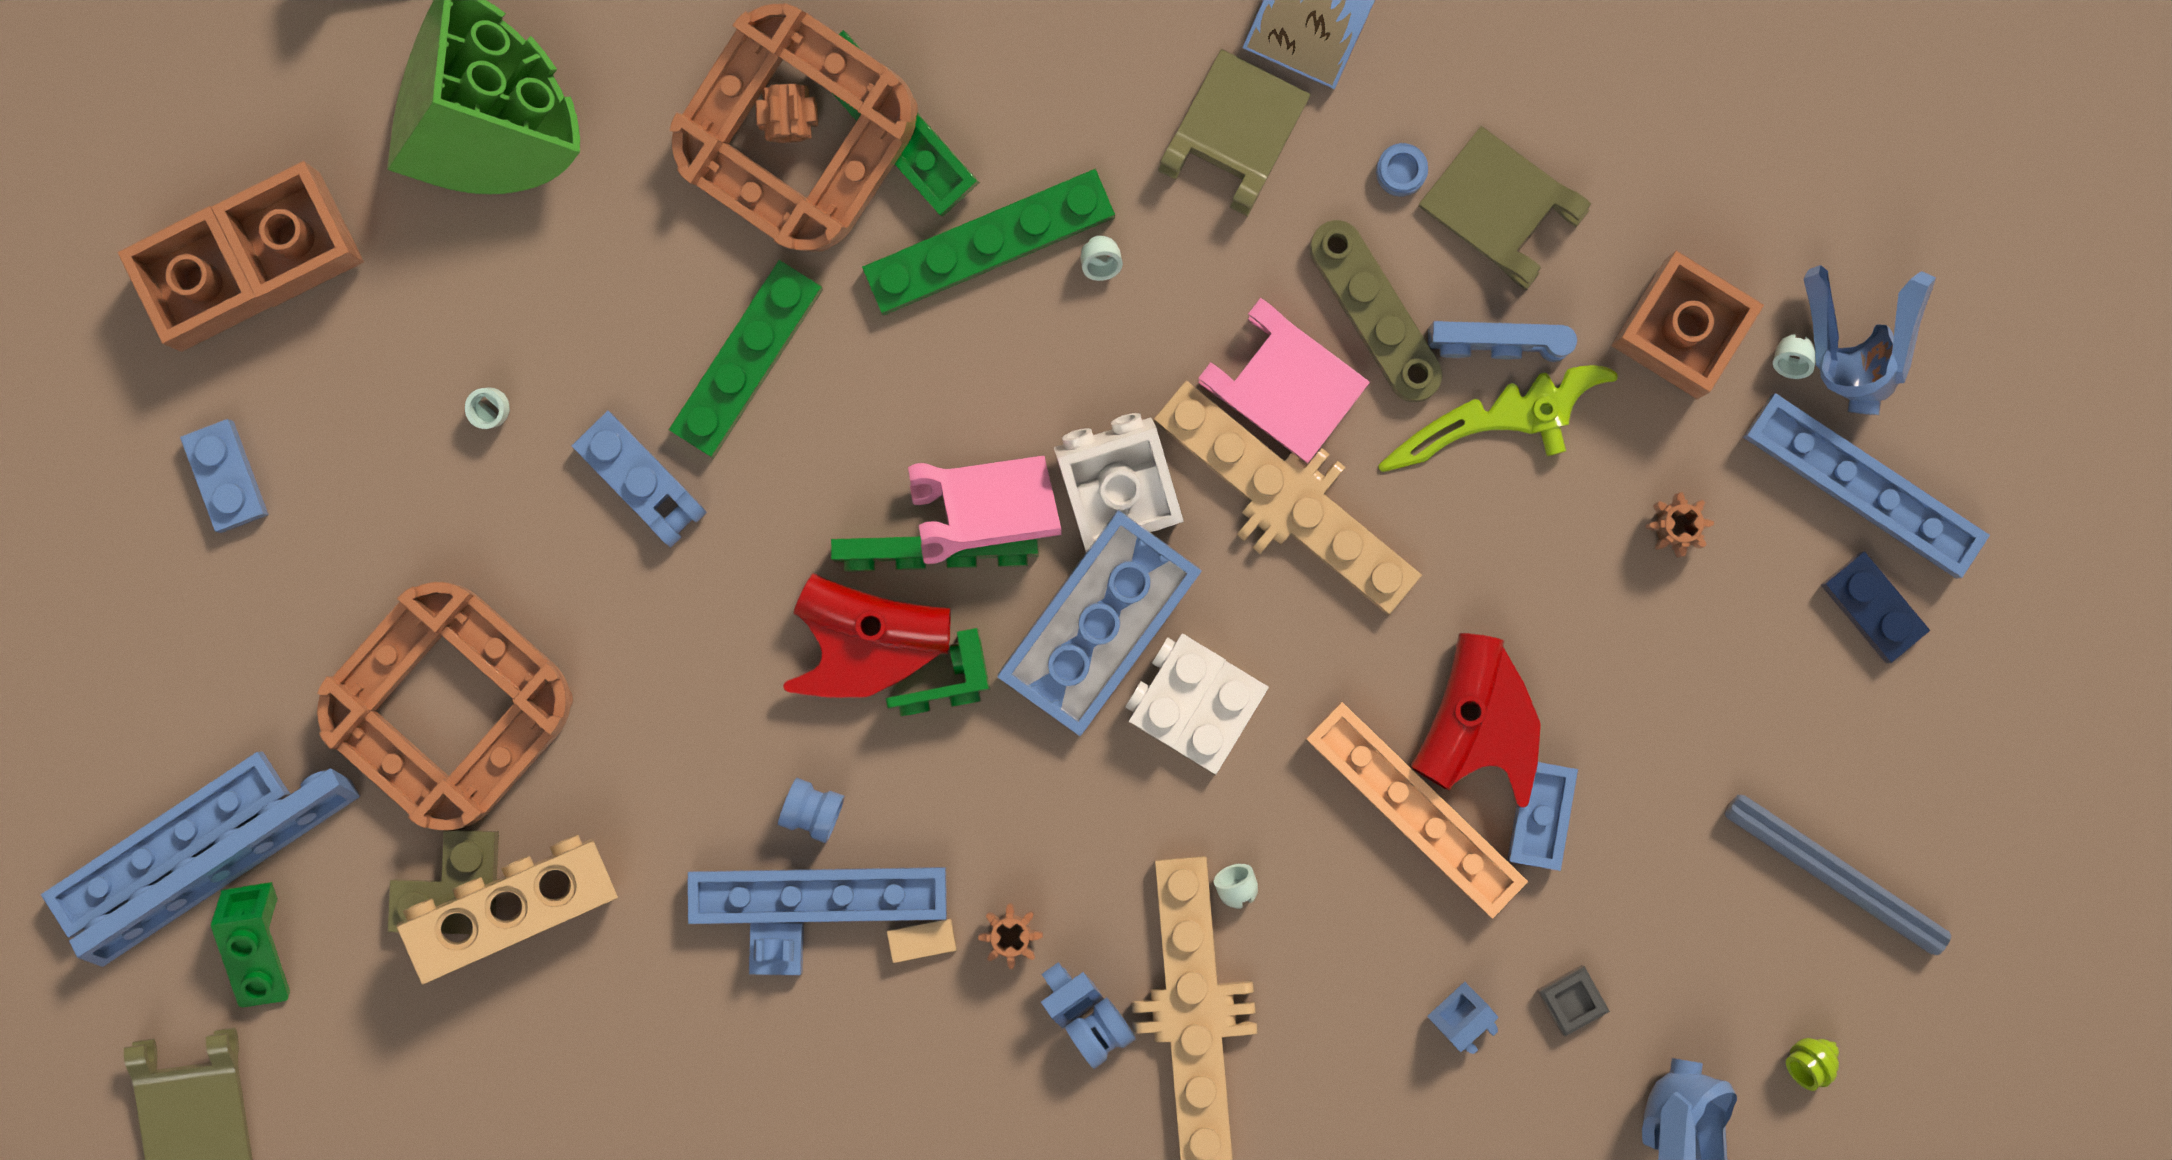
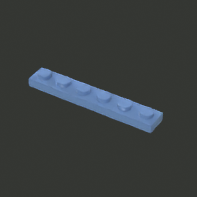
M331 768L327 771H320L310 775L301 783V788L283 800H275L266 804L259 810L256 818L241 828H234L222 833L216 838L212 847L197 857H189L180 861L171 869V874L156 884L136 890L128 897L127 903L112 913L100 915L89 921L84 927L85 931L69 940L77 958L104 967L358 799L360 795L352 780Z

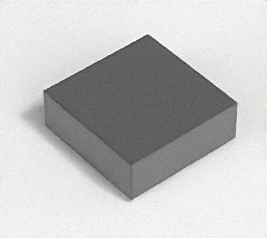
M1583 965L1537 989L1563 1036L1573 1033L1610 1012Z

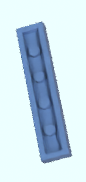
M1776 393L1769 397L1743 436L1744 439L1956 579L1964 576L1990 536Z
M256 752L42 893L41 896L67 937H75L84 931V927L89 921L100 915L112 913L127 903L128 897L133 892L142 887L156 884L171 874V869L177 863L186 858L198 856L212 847L216 838L222 833L242 827L257 817L259 810L263 806L275 800H283L290 795V792L264 752Z
M946 867L688 872V924L947 919Z

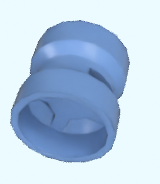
M796 778L786 797L778 825L790 830L797 828L807 830L811 838L827 843L839 817L845 796L831 790L825 793L814 790L812 783Z
M1108 997L1094 1005L1091 1015L1085 1019L1077 1017L1065 1026L1072 1041L1093 1069L1107 1060V1055L1111 1050L1116 1047L1125 1048L1136 1040L1130 1027Z

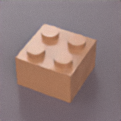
M305 161L211 206L256 299L272 307L364 263L320 172Z
M211 206L117 252L162 344L183 352L272 307L256 299Z
M1676 250L1663 261L1611 346L1692 397L1699 399L1711 392L1764 307V304Z

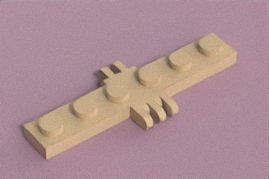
M1187 380L1154 418L1153 421L1250 501L1242 512L1249 520L1238 532L1237 536L1245 541L1257 526L1261 528L1265 533L1252 547L1259 554L1262 553L1272 539L1282 545L1287 537L1291 535L1387 615L1391 614L1422 576L1421 573L1324 494L1345 469V466L1337 461L1328 469L1326 476L1320 473L1317 469L1330 455L1323 448L1308 464L1294 453H1291L1284 461Z
M1207 857L1155 860L1166 988L1151 990V1000L1131 1002L1132 1013H1153V1020L1133 1022V1032L1135 1034L1154 1033L1155 1042H1170L1180 1160H1232L1222 1037L1257 1034V1023H1236L1235 1015L1256 1013L1255 1002L1234 1003L1233 996L1234 994L1246 995L1253 993V981L1217 984Z

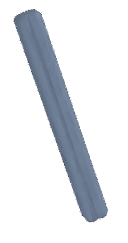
M1737 795L1728 805L1725 816L1729 820L1928 953L1940 955L1946 949L1951 940L1949 931L1747 796Z

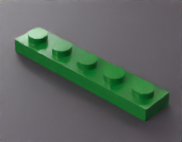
M1095 168L862 266L880 311L884 316L1115 218V212Z

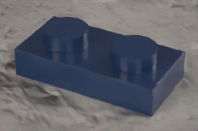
M1865 551L1858 553L1821 584L1885 663H1892L1931 631Z

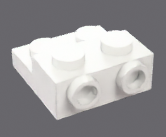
M1138 413L1127 414L1111 422L1112 430L1095 435L1092 434V430L1089 428L1075 430L1062 437L1063 445L1054 447L1086 552L1118 509L1149 532L1184 522L1157 428L1151 417L1142 420L1141 415Z
M1183 633L1177 642L1167 637L1152 662L1153 665L1160 668L1159 672L1150 686L1142 681L1139 683L1125 707L1134 712L1128 722L1216 775L1269 687Z

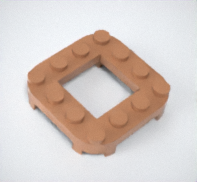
M769 4L756 8L751 12L745 11L737 18L732 25L736 28V31L683 114L676 112L669 131L673 132V155L678 166L677 171L686 181L698 186L772 237L777 244L800 251L823 252L838 244L849 234L909 143L915 129L918 105L909 87L900 76L832 29L790 4ZM783 60L861 113V116L807 198L729 145L754 106L755 101L761 95L762 89L766 87Z
M431 582L411 587L397 598L400 602L334 676H327L317 692L320 695L317 715L322 731L319 734L325 744L330 749H337L410 815L408 819L424 828L457 830L471 826L484 818L558 736L568 719L573 696L560 669L479 596L459 585L446 582ZM442 636L513 699L512 702L514 703L450 776L376 711Z

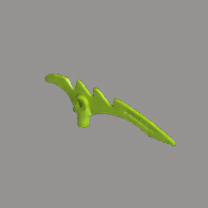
M1588 365L1567 369L1560 387L1556 388L1547 373H1540L1524 397L1520 396L1519 388L1516 384H1508L1489 411L1484 410L1482 403L1478 399L1471 400L1455 408L1421 429L1396 448L1379 464V470L1386 472L1425 462L1451 442L1470 434L1489 430H1513L1529 434L1541 433L1547 457L1567 452L1560 427L1569 425L1570 414L1576 400L1582 393L1597 384L1616 381L1618 374L1604 366ZM1459 420L1464 421L1463 426L1436 440L1417 455L1411 454L1414 448L1440 430Z

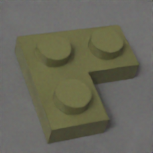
M444 830L441 881L390 880L388 932H399L397 923L406 920L403 911L411 906L431 898L435 906H438L455 898L452 889L479 877H482L485 885L497 880L499 831ZM496 896L490 904V911L494 916L496 915ZM461 913L447 916L441 925L442 934H470L472 930L471 920Z

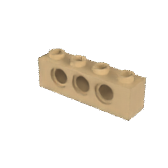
M579 835L569 837L550 846L553 855L536 863H533L530 856L521 858L502 867L501 870L504 877L485 885L482 877H479L452 889L455 896L452 900L435 906L431 898L405 909L403 913L406 920L397 923V929L421 984L430 982L617 899L618 896L594 841L589 839L581 842ZM551 870L564 872L569 880L566 893L556 899L543 896L539 889L542 876ZM505 891L516 894L520 898L521 907L515 917L509 920H500L491 913L490 904L497 894ZM461 913L471 920V933L462 941H450L441 932L442 922L451 914Z

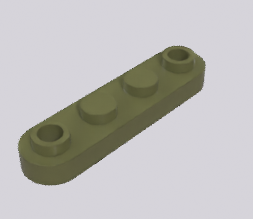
M1332 220L1322 224L1314 233L1310 243L1312 260L1392 390L1398 397L1408 402H1421L1430 398L1441 384V366L1361 235L1354 226L1345 221ZM1333 237L1343 239L1346 244V250L1339 254L1333 253L1328 248V240ZM1412 366L1421 367L1426 374L1425 381L1419 384L1413 383L1408 377V369Z

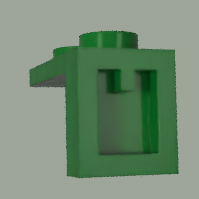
M973 628L958 631L959 643L950 644L955 675L964 673L966 683L885 698L887 708L899 707L900 716L903 717L931 711L929 701L944 698L950 699L951 707L980 702V692L990 690L979 629Z
M272 882L221 890L210 925L237 1004L242 1008L286 1001L290 994V988L269 929L278 899Z

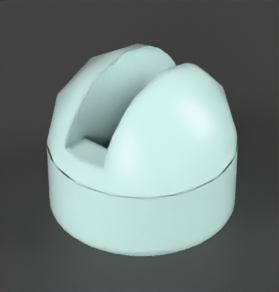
M1097 235L1091 238L1081 249L1082 270L1088 278L1097 281L1108 280L1115 277L1121 271L1123 266L1121 252L1116 242L1111 238Z
M1792 334L1783 338L1775 350L1773 367L1784 377L1792 379L1806 378L1814 371L1816 362L1815 345L1807 337L1805 339L1795 338L1796 335ZM1790 356H1797L1799 357V359L1792 358Z
M491 387L473 391L465 402V414L472 425L480 429L500 426L507 419L510 412L509 400L505 394ZM484 396L499 409L498 415L481 402Z
M1247 864L1228 866L1222 869L1214 878V885L1220 899L1230 907L1241 909L1243 908L1242 902L1248 900L1249 903H1252L1258 894V883L1252 867Z

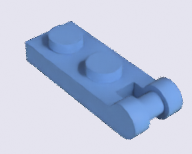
M1433 321L1428 328L1427 344L1430 349H1440V356L1446 358L1471 357V350H1491V358L1511 360L1521 359L1522 351L1540 352L1547 361L1558 362L1573 352L1577 345V336L1573 329L1565 325Z
M607 411L571 445L670 548L681 538L679 532L692 520L697 523L707 513L701 504L610 411ZM670 496L678 506L664 518L656 509Z

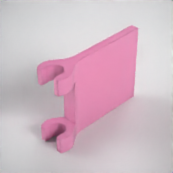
M1260 298L1248 313V320L1257 328L1270 335L1235 381L1210 362L1198 378L1200 380L1198 383L1308 464L1370 382L1293 325L1273 306Z
M1045 456L954 469L937 468L925 463H918L908 467L913 504L926 505L942 496L948 525L934 521L919 525L922 543L921 551L923 561L926 564L942 562L954 553L964 549L1062 535Z

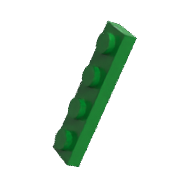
M842 30L839 33L840 36L861 49L846 31ZM834 95V97L857 121L861 116V113H859L858 110H856L848 103ZM917 113L913 135L895 165L935 211L943 217L980 182L922 116Z
M778 260L668 430L714 459L822 293V286L781 260Z
M921 537L831 539V560L836 563H844V571L847 572L875 571V562L895 561V570L926 569V563L923 561L921 551ZM1038 538L964 549L945 559L946 567L948 569L977 568V559L997 558L998 567L1028 566V557H1039Z

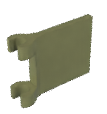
M1221 49L1177 133L1166 149L1160 161L1161 165L1158 171L1176 180L1191 153L1242 179V182L1233 197L1230 208L1248 217L1311 94Z
M1480 126L1419 203L1421 209L1494 262L1515 283L1526 290L1538 277V271L1541 269V266L1528 256L1520 253L1519 250L1553 208L1567 222L1577 227L1588 214V208L1591 206V203L1585 197L1558 183L1482 126Z
M236 1027L215 1030L214 1035L206 1037L207 1053L211 1061L209 1063L157 1070L158 1055L155 1039L134 1041L132 1046L124 1048L125 1065L134 1087L145 1160H253L239 1075V1041Z

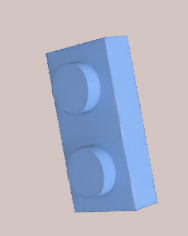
M226 419L180 437L215 532L223 533L269 515L234 421Z
M1538 762L1529 804L1524 808L1516 806L1507 861L1561 871L1578 769Z

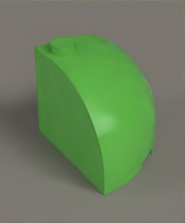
M433 0L417 34L401 82L393 119L387 170L442 188L474 194H505L538 187L563 173L580 153V132L571 96L564 97L561 88L553 76L557 68L532 36L525 40L515 29L502 19L506 13L487 0Z

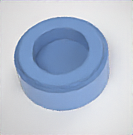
M1406 143L1395 144L1387 148L1382 153L1376 166V177L1380 186L1387 193L1398 197L1409 196L1417 192L1425 182L1428 174V162L1423 152L1417 147Z

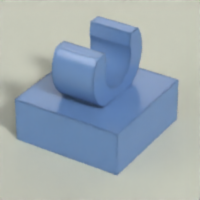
M804 922L750 923L749 974H803Z
M1058 962L1042 973V976L1054 993L1041 1001L1050 1017L1061 1028H1064L1104 999L1094 982L1084 972L1072 979L1066 969Z
M1466 982L1461 984L1427 1016L1460 1052L1465 1049L1467 1052L1475 1054L1478 1049L1473 1044V1041L1485 1030L1493 1036L1498 1033V1028L1494 1022L1499 1017Z

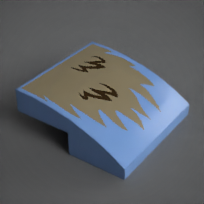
M1263 0L1242 48L1335 89L1375 0Z

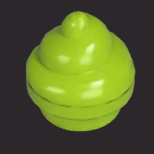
M1812 1038L1800 1039L1790 1049V1056L1786 1059L1787 1070L1792 1078L1807 1090L1815 1091L1819 1087H1828L1837 1077L1839 1049L1833 1041Z

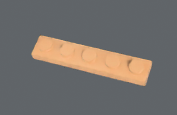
M1340 702L1305 738L1490 918L1493 919L1527 884L1528 881L1343 702Z

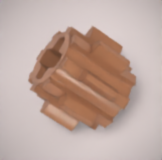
M776 84L768 88L764 87L762 89L763 100H756L755 106L756 124L759 125V130H764L766 141L791 143L811 139V127L818 126V111L815 97H809L808 86Z
M1683 492L1674 494L1670 505L1661 501L1653 505L1658 518L1657 521L1647 524L1646 529L1656 531L1659 537L1655 545L1656 550L1671 545L1676 557L1680 558L1686 555L1687 547H1690L1689 545H1693L1698 549L1704 548L1707 545L1703 539L1705 536L1701 533L1703 529L1713 526L1714 521L1703 518L1701 514L1705 504L1703 500L1690 505L1687 504L1688 500H1685ZM1684 515L1688 520L1684 525L1688 533L1675 535L1672 529L1676 523L1671 517L1676 518Z
M1008 903L1006 916L1001 919L989 912L986 918L991 923L990 925L993 926V929L978 935V940L991 942L993 946L987 960L992 961L999 954L1007 957L1009 969L1014 968L1016 956L1021 953L1024 957L1026 956L1028 959L1033 960L1035 954L1028 945L1029 941L1043 938V932L1030 930L1028 926L1034 912H1027L1022 918L1014 915L1015 911L1012 903ZM1002 924L1008 928L1013 927L1015 924L1021 926L1023 930L1019 938L1023 945L1019 948L1012 943L1006 948L1001 946L999 941L1002 933L998 927Z

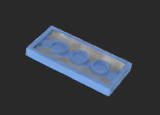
M1118 509L1003 665L997 677L1081 736L1202 570Z

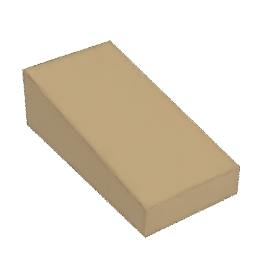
M951 918L887 931L893 963L957 950Z

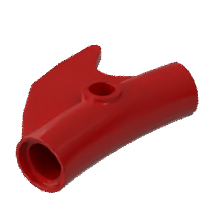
M813 573L797 600L793 614L800 617L816 637L821 647L822 659L815 669L786 681L783 688L789 693L826 698L871 697L909 677L940 654H948L951 608L916 605L881 598L843 586ZM871 618H878L881 624L880 631L874 636H868L864 630L866 622Z
M1459 633L1451 672L1441 704L1431 728L1410 767L1448 791L1460 779L1480 768L1488 766L1499 767L1508 776L1517 806L1524 808L1529 804L1538 765L1540 720L1521 676L1503 647L1504 640L1479 634ZM1466 705L1476 707L1479 711V718L1475 721L1465 720L1461 716V708Z

